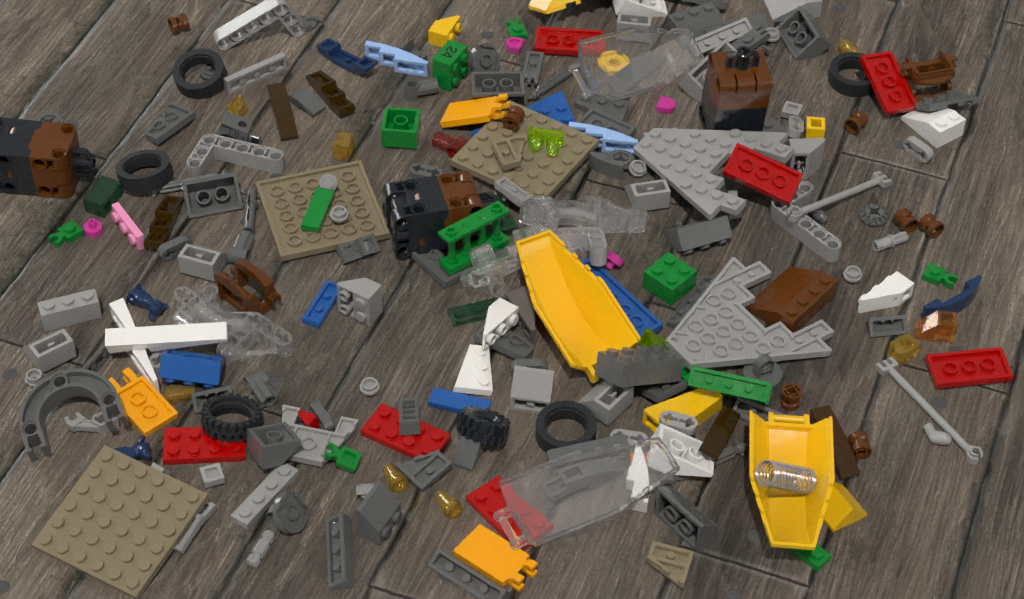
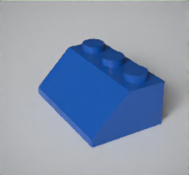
M168 349L161 353L158 377L163 378V381L175 382L176 379L183 380V384L195 385V382L203 383L204 387L214 388L215 385H219L221 382L225 357Z

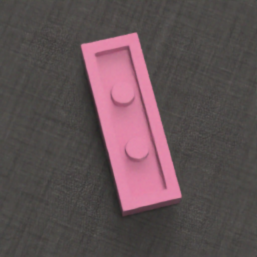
M119 202L112 204L113 212L111 217L114 223H118L121 232L127 234L131 245H135L139 251L144 249L143 233Z

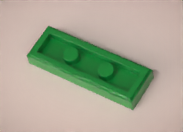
M316 188L302 220L301 230L319 233L335 196V190Z

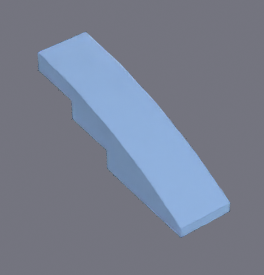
M366 40L365 55L372 59L380 60V65L394 67V72L428 77V61L402 49Z
M569 122L570 127L599 139L597 147H602V152L610 153L614 150H626L635 155L633 147L638 143L637 139L607 128Z

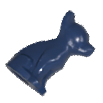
M140 283L129 291L125 300L126 303L129 302L140 308L149 309L148 317L152 322H155L156 316L160 315L163 310L169 308L166 303L158 299L154 300L148 292L142 289Z
M144 435L138 439L134 447H118L114 449L135 460L138 457L146 460L152 457L149 453V444L145 442Z

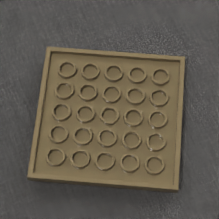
M509 100L511 102L510 107L519 106L525 112V117L520 122L519 127L511 131L503 126V118L491 119L452 157L450 165L462 171H469L471 175L492 185L495 181L505 176L533 196L531 203L542 207L590 155V151L593 152L599 145V139ZM509 108L502 109V110H500V111H498V112L506 111V114H507V111L509 110ZM524 134L525 143L521 166L503 170L491 147V141Z
M361 160L255 182L256 190L281 262L337 250L336 247L338 245L374 233L376 241L390 238L389 229L386 226L385 219ZM324 174L334 175L338 182L335 196L319 233L301 230L302 220L316 188H320V178ZM344 206L349 213L348 219L340 223L332 221L330 218L332 208Z
M104 445L31 545L37 551L133 599H139L196 518L195 516L199 514L206 504L209 496L201 490Z

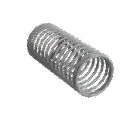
M763 460L756 468V480L763 487L809 494L816 485V475L810 468L773 460ZM767 464H769V465L766 467L765 471H764V482H763V480H762V472H763V469L765 468V466H766ZM762 465H764L763 468H762V470H761V475H760L761 481H760V479H759V471H760ZM770 466V468H769V470H768V472H767V482H766V480H765V474H766V470H767L768 467ZM773 467V469H772V471H771V474H770V482H769V479H768L769 471H770V469ZM801 472H802L803 482H802L801 487L798 488L799 485H800V483H801V477H802V476H801ZM804 473H805V475H806V483H805L804 487L802 488V486H803V484H804V479H805ZM807 473H808V475H809V484H808L807 488L805 489V487H806V485H807V480H808V477H807ZM810 474H811V476H812V485H811L810 489H809L808 491H806V490L809 488V486H810V482H811Z

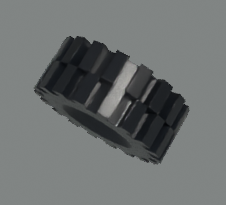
M465 406V408H462L456 429L462 436L472 439L476 443L478 441L484 445L494 446L495 444L500 446V444L504 445L506 442L511 421L505 418L504 415H499L498 412L490 411L488 408Z

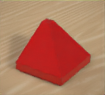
M302 410L298 411V415L307 427L320 429L318 417L315 414Z

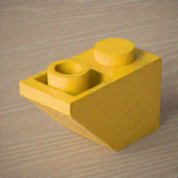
M456 15L436 20L428 30L429 44L443 47L448 40L454 41L456 35L462 30L460 16Z
M807 116L805 118V138H824L825 118Z

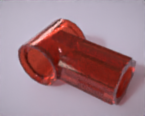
M439 131L434 134L432 139V145L447 151L450 158L468 142L463 137L455 139Z

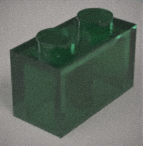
M101 176L83 197L85 212L105 218L111 211L112 204L118 202L123 196L121 181Z

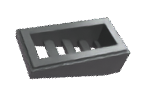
M419 398L399 399L401 435L421 433Z

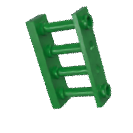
M496 201L438 231V235L448 243V256L439 260V266L451 276L509 245L510 238L500 231V218L509 214L510 210L499 201ZM493 222V232L486 235L485 226ZM478 230V240L471 243L470 234ZM463 238V248L455 251V242Z
M692 365L687 383L692 389H706L719 392L721 395L734 398L741 397L769 405L773 387L771 382Z

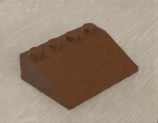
M789 266L755 297L754 303L746 306L745 309L769 325L781 321L794 333L799 331L836 296L839 280L823 271Z

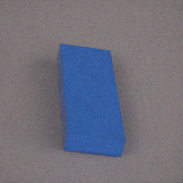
M326 280L303 316V324L321 328L337 302V283Z
M434 387L428 400V406L461 414L462 408H465V406H475L476 408L479 406L483 409H490L491 400Z

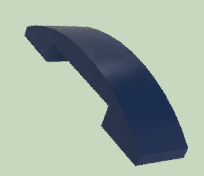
M330 38L317 45V49L328 60L340 68L353 73H366L378 64V61L366 55L359 58L342 50L341 44Z
M977 275L965 282L963 292L945 302H941L937 298L923 306L921 320L923 322L941 320L964 310L976 297L982 277Z

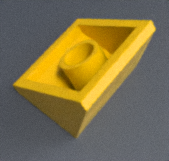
M834 482L823 520L832 532L867 516L866 511L845 486Z

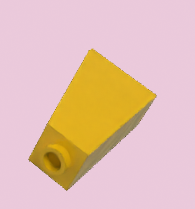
M699 388L645 408L643 410L642 423L655 432L659 426L660 414L664 411H674L695 417L698 421V427L721 410L723 396L719 392Z

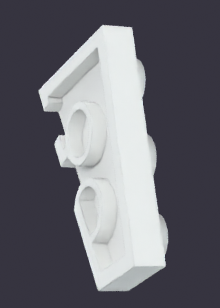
M469 345L453 392L492 395L493 385L489 347L482 350L480 345Z

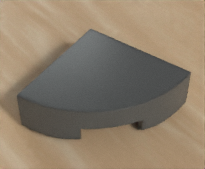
M319 16L302 18L306 29L305 33L314 30L318 26Z

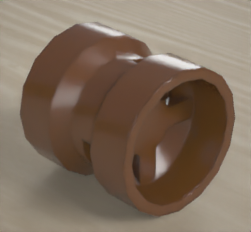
M184 13L176 18H168V25L172 34H176L180 30L190 29L188 18Z
M511 106L502 119L503 126L511 131L516 130L525 117L524 110L519 106Z
M860 110L855 111L844 122L845 129L851 134H857L868 123V117Z
M907 208L900 209L893 217L894 222L900 225L901 230L907 232V234L913 232L919 225V221L912 216V213Z
M932 213L924 215L918 225L923 231H927V235L932 239L941 235L945 228L944 224L937 221Z
M788 383L783 386L780 405L784 410L795 411L799 408L802 395L800 386L794 383Z
M856 431L848 436V442L855 459H865L872 454L866 432Z

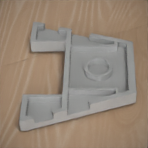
M283 404L282 422H286L301 439V445L287 460L323 467L328 461L322 457L324 452L332 453L331 450L326 448L329 442L334 443L339 449L358 428L359 420L341 416L335 432L297 424L300 417L298 411L301 408Z

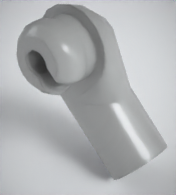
M932 423L924 425V431L931 443L938 445H949L952 438L945 432L936 431Z

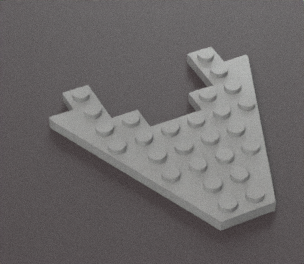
M653 128L633 147L636 156L662 179H666L671 187L709 220H712L720 211L737 216L746 206V199L719 191L725 184L724 178L713 175L730 158L737 143L782 163H786L795 153L794 147L783 144L788 139V134L785 132L740 131L738 129L728 131Z
M732 257L669 335L665 345L671 351L676 352L678 356L684 358V365L691 370V365L701 368L754 364L755 360L762 354H768L774 362L830 356L832 349L824 341L833 337L835 331L822 319L794 333L781 321L765 328L744 307L755 301V296L747 288L771 278L772 272L761 261L745 267L735 257Z

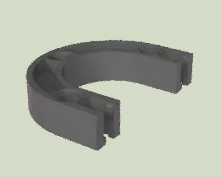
M68 369L44 378L31 389L20 408L19 429L26 453L32 462L39 459L38 454L35 455L33 451V446L38 445L39 449L43 450L46 457L52 455L45 434V420L50 410L67 398L83 396L95 400L101 407L105 423L110 432L117 430V426H114L111 420L112 416L117 415L118 420L122 421L124 427L130 425L123 403L115 387L106 377L87 369Z

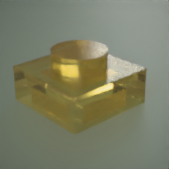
M239 94L227 106L229 112L237 116H241L248 108L244 97Z

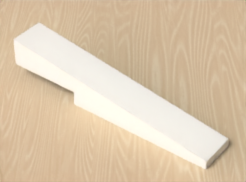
M123 298L109 303L111 317L119 328L135 327ZM145 349L126 351L140 373L160 393L158 379Z
M227 322L105 329V347L109 353L146 348L153 352L228 341Z

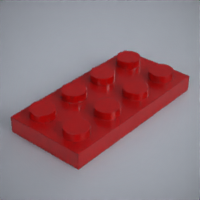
M537 26L534 51L544 52V54L598 57V54L603 49L604 30Z
M892 51L862 55L860 57V63L885 115L917 110L916 100L905 77L900 73L901 69Z
M737 143L722 175L789 206L803 173Z
M1002 347L926 354L925 362L936 389L1009 382L1014 377Z
M381 403L360 430L362 436L412 459L419 455H427L435 450L442 452L451 440L450 433L421 420L420 434L401 435L399 411Z
M202 427L164 428L163 465L246 461L247 440L242 441L239 439V442H234V440L226 442V439L219 441L217 437L213 439L210 435L205 434Z
M499 475L466 496V502L505 540L523 551L552 532V527Z

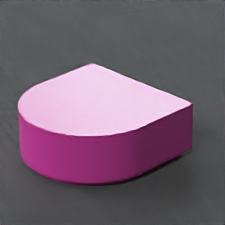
M511 37L506 40V49L509 52L519 54L525 45V39Z
M661 96L657 103L656 111L666 114L672 113L675 110L676 102L672 98Z

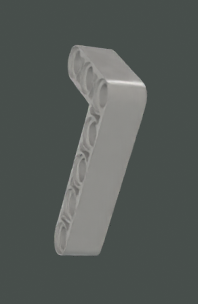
M265 0L216 29L213 37L219 50H227L277 19L283 23L294 37L302 36L306 29L302 18L288 0Z
M210 133L201 137L186 162L189 178L205 175L215 159L272 173H281L285 169L284 153L279 149Z
M801 181L789 206L773 199L769 216L774 222L824 260L835 262L839 259L842 243L837 237L806 214L798 222H791L789 218H786L787 210L791 206L795 205L802 208L811 203L814 188L812 183Z
M600 227L516 229L512 231V243H515L527 237L551 230L566 244L565 248L567 250L587 251L591 265L604 266L607 264V242L604 230Z

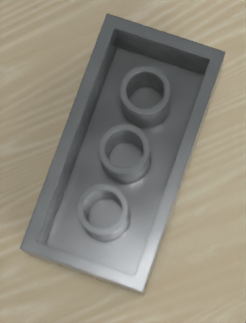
M653 344L652 347H622V350L608 348L607 351L598 352L595 375L619 387L677 382L681 380L684 358L678 356L674 351L663 349V346Z

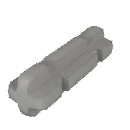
M264 531L261 536L262 538L259 539L252 550L253 553L247 558L249 566L255 568L261 562L259 559L264 557L270 547L269 544H272L275 539L274 532Z

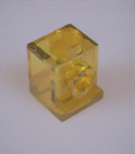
M337 130V139L332 143L333 156L336 159L348 161L355 148L354 134Z
M907 333L890 342L887 356L893 357L899 363L898 367L900 368L903 366V363L919 355L921 345Z

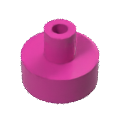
M94 218L89 219L83 226L84 233L89 238L99 237L103 233L102 223Z
M610 250L607 253V258L610 260L606 266L610 270L615 264L618 267L624 264L625 261Z

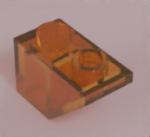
M936 311L916 321L915 339L954 342L958 328L957 312Z

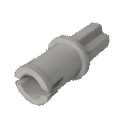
M905 231L894 235L887 234L884 238L872 241V247L875 252L887 248L892 249L895 245L906 242L909 237Z

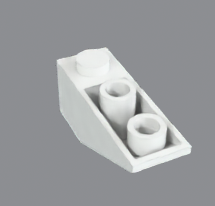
M896 271L891 276H887L882 283L875 285L870 292L863 294L859 298L857 312L864 313L900 306L912 296L915 283Z
M502 298L497 299L489 306L483 332L482 350L493 345L501 335L503 336L508 329L517 324L519 320L518 306Z

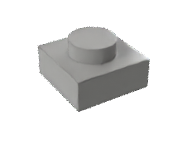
M786 101L781 117L788 119L790 116L800 117L803 105Z
M219 462L199 468L205 488L225 483V477Z
M375 483L356 484V495H361V498H365Z

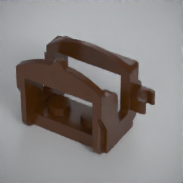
M940 51L937 59L914 63L910 57L905 58L902 62L900 73L905 77L916 102L922 101L925 97H935V94H945L948 90H952L951 79L954 78L956 72L955 67L957 66L955 61H958L955 55L948 56L944 51ZM911 80L917 85H940L944 91L916 95V89Z
M239 259L234 263V269L230 268L235 280L231 276L229 277L226 272L214 274L218 299L220 301L225 300L245 316L247 322H254L275 306L276 300L281 302V295L276 292L273 279L246 259ZM248 276L263 287L264 301L262 303L258 301L257 296L249 294L243 289L249 281Z

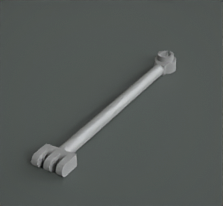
M881 171L874 172L871 176L872 180L802 208L795 205L791 206L787 210L786 218H789L791 222H798L804 214L876 185L883 189L892 185L893 181L888 179L886 175H883Z
M889 357L887 360L874 365L876 371L882 377L889 374L964 450L968 463L977 465L978 462L981 463L983 458L982 449L978 446L969 445L896 371L899 363L893 357Z

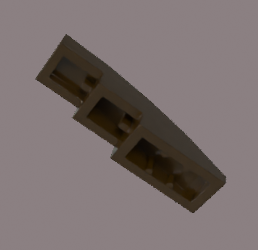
M321 70L306 76V80L314 91L339 116L355 110L354 103L346 99L345 92L337 87L336 80Z
M284 82L267 85L271 108L281 142L298 139V132Z
M168 195L164 197L155 210V218L149 226V234L144 240V248L158 250L160 245L168 241L184 201L183 197Z
M723 405L698 451L717 460L741 414Z
M830 405L810 409L814 424L832 416L834 466L839 481L859 477L861 473L851 447Z

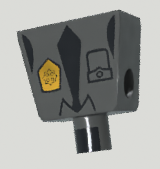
M225 111L220 123V136L259 144L261 134L252 132L253 123L250 120Z

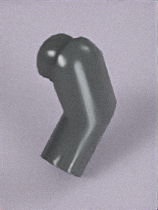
M824 207L811 212V216L821 224L828 220V216L823 211Z

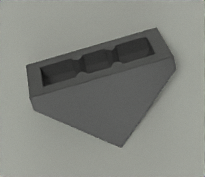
M906 314L869 317V337L908 334Z
M231 385L208 388L191 393L194 412H201L203 403L207 402L209 398L213 399L215 395L220 397V394L228 396V393H232Z

